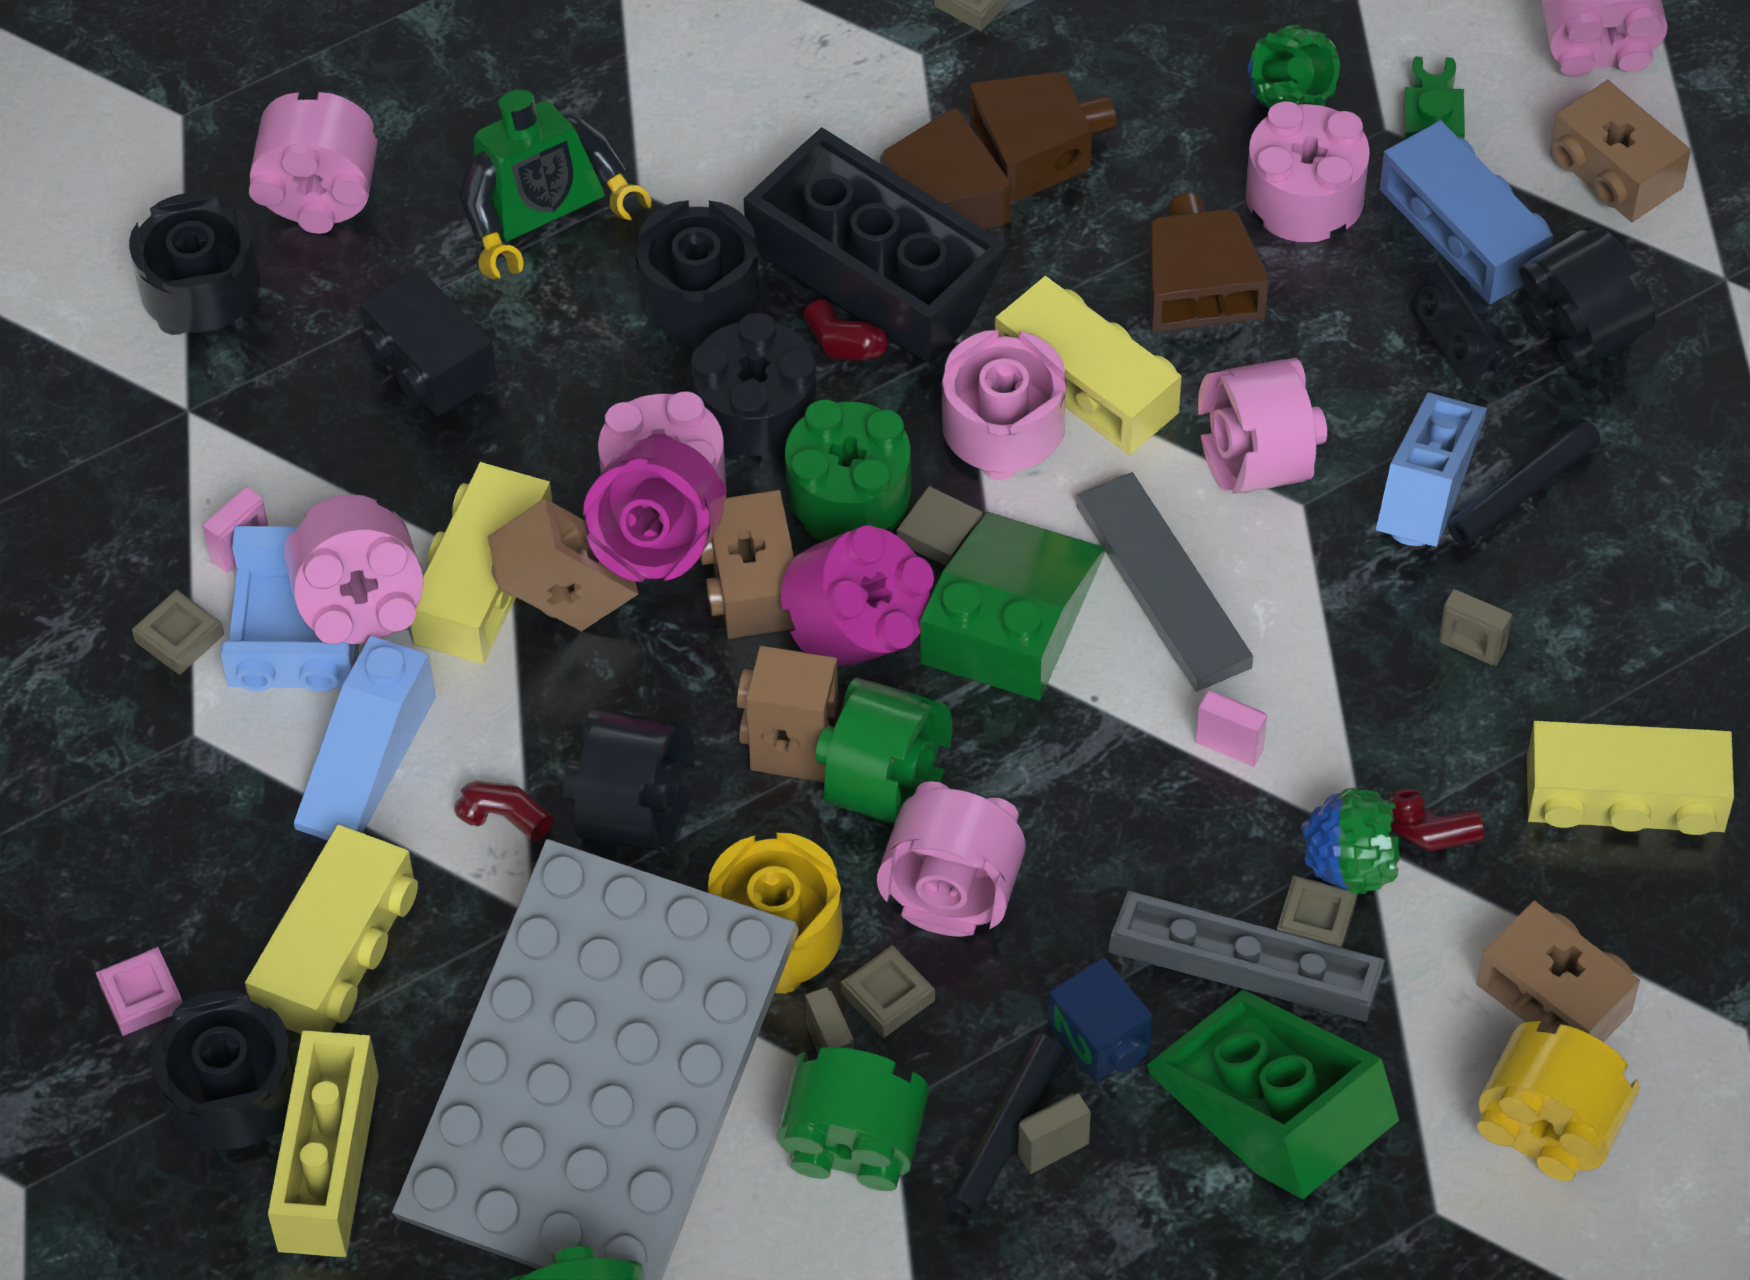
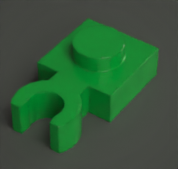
M1415 56L1413 59L1410 77L1411 87H1405L1403 100L1404 140L1440 120L1457 137H1465L1464 89H1453L1456 75V62L1453 58L1446 57L1444 72L1437 75L1429 74L1423 69V57Z

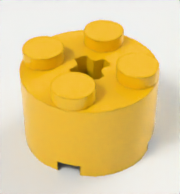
M777 833V839L755 841V836H751L731 845L716 860L709 874L708 893L794 921L798 926L799 932L775 993L786 994L796 990L802 982L813 978L830 964L839 949L842 939L841 886L831 857L820 846L807 838L792 833Z
M1541 1021L1526 1022L1519 1025L1512 1033L1480 1096L1479 1110L1482 1116L1477 1124V1128L1482 1136L1490 1142L1500 1146H1511L1517 1151L1536 1159L1538 1168L1547 1176L1560 1181H1572L1577 1171H1589L1603 1165L1639 1093V1084L1637 1078L1629 1084L1623 1075L1628 1063L1619 1053L1598 1038L1577 1028L1562 1024L1559 1025L1555 1034L1536 1032Z

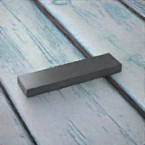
M1128 473L1077 494L1078 510L1102 547H1105V552L1194 690L1198 692L1252 669L1253 655L1134 473Z
M1132 891L1127 892L1110 937L1108 951L1116 955L1363 1022L1368 1021L1385 959Z

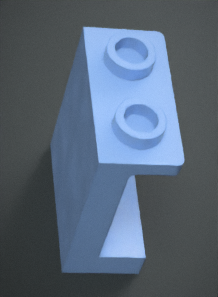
M234 527L232 548L237 566L229 641L223 642L221 646V659L228 687H242L251 691H264L269 688H307L318 692L329 691L334 688H342L358 658L359 644H348L346 642L328 644L322 642L316 636L315 631L306 624L298 611L284 561L286 540L290 532L292 531L294 534L298 527Z

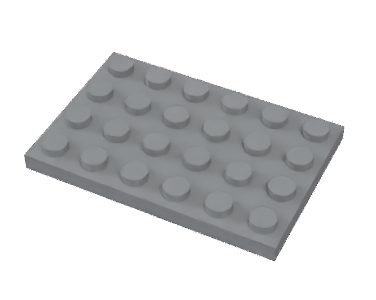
M546 839L392 1213L399 1220L537 1269L554 1264L553 1256L562 1249L573 1246H588L595 1250L596 1258L638 1261L643 1266L645 1280H662L799 932L796 922Z

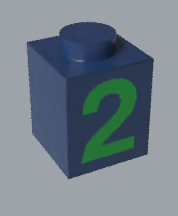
M1105 958L1100 959L1049 991L1048 1026L1095 1083L1115 1070L1118 1073H1123L1132 1069L1146 1056L1151 1045L1153 1015Z

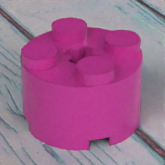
M664 434L649 435L645 439L633 442L621 449L612 458L585 498L583 516L585 515L588 530L586 537L590 549L606 568L627 580L643 582L644 579L665 578L663 581L677 578L696 563L717 531L724 512V501L727 492L725 484L718 477L709 461L701 453L685 443L673 440ZM648 507L656 509L658 513L652 512Z
M870 525L861 526L813 545L795 556L787 567L782 580L780 596L782 610H789L796 628L790 631V633L804 653L837 658V667L857 665L904 649L912 644L921 632L920 620L930 600L929 591L933 586L934 576L929 563L925 559L917 557L909 545L897 535Z

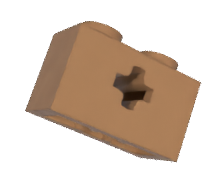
M1607 79L1556 113L1550 153L1563 169L1573 172L1592 188L1605 205L1615 208L1633 223L1683 189L1691 149Z
M780 490L726 498L721 523L700 556L702 565H714L716 575L714 578L706 579L711 615L724 616L728 639L796 629L789 610H782L780 598L784 574L794 559Z
M545 498L488 536L493 560L492 575L498 588L507 595L515 596L542 610L547 616L557 618L580 631L588 628L638 595L635 581L616 575L606 568L594 555L586 537L588 534L586 521Z
M760 646L754 670L744 669L742 672L737 695V707L744 709L740 727V743L749 745L750 768L752 771L825 783L826 765L816 762L815 753L823 729L828 725L835 727L839 719L837 658Z
M1533 901L1483 951L1477 986L1524 1022L1541 1021L1536 1030L1538 1032L1555 1034L1559 1025L1562 1024L1582 1030L1602 1042L1632 1014L1640 979L1633 975L1630 967L1621 958L1612 953L1602 952L1582 937L1576 926L1569 919L1558 913H1550L1536 901Z

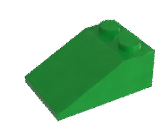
M987 511L943 570L920 620L921 664L1040 701L1104 557L1105 547Z
M1244 989L1147 1064L1149 1074L1253 1172L1301 1199H1305L1399 1121L1382 1058Z

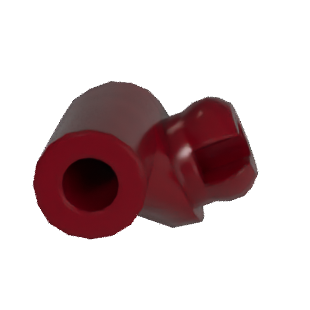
M827 300L814 301L803 312L804 320L824 353L831 359L840 361L877 359L887 349V335L881 327L872 326L870 323L863 321H840Z
M474 780L461 788L460 791L463 795L454 804L456 816L471 826L483 825L489 813L501 815L533 842L542 839L550 831L554 823V816L520 787L512 784Z
M1413 789L1398 790L1388 800L1396 804V808L1392 809V831L1426 851L1447 849L1480 842L1484 839L1482 819L1476 809L1439 817L1424 808V799L1420 796L1419 792Z

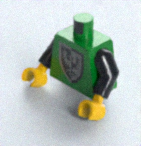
M514 90L503 95L498 103L502 120L478 130L473 138L475 156L470 159L460 189V199L475 240L477 242L483 241L485 247L479 257V269L484 276L493 280L500 279V273L496 267V258L500 253L504 255L507 263L506 266L512 274H519L524 266L521 252L514 246L503 245L501 238L508 242L604 197L602 186L606 184L612 191L610 207L616 216L625 220H632L629 213L623 207L625 195L632 191L637 195L638 201L645 209L651 208L649 193L638 185L627 183L622 175L626 169L602 133L574 113L562 115L550 102L541 101L535 104L533 94L527 90Z

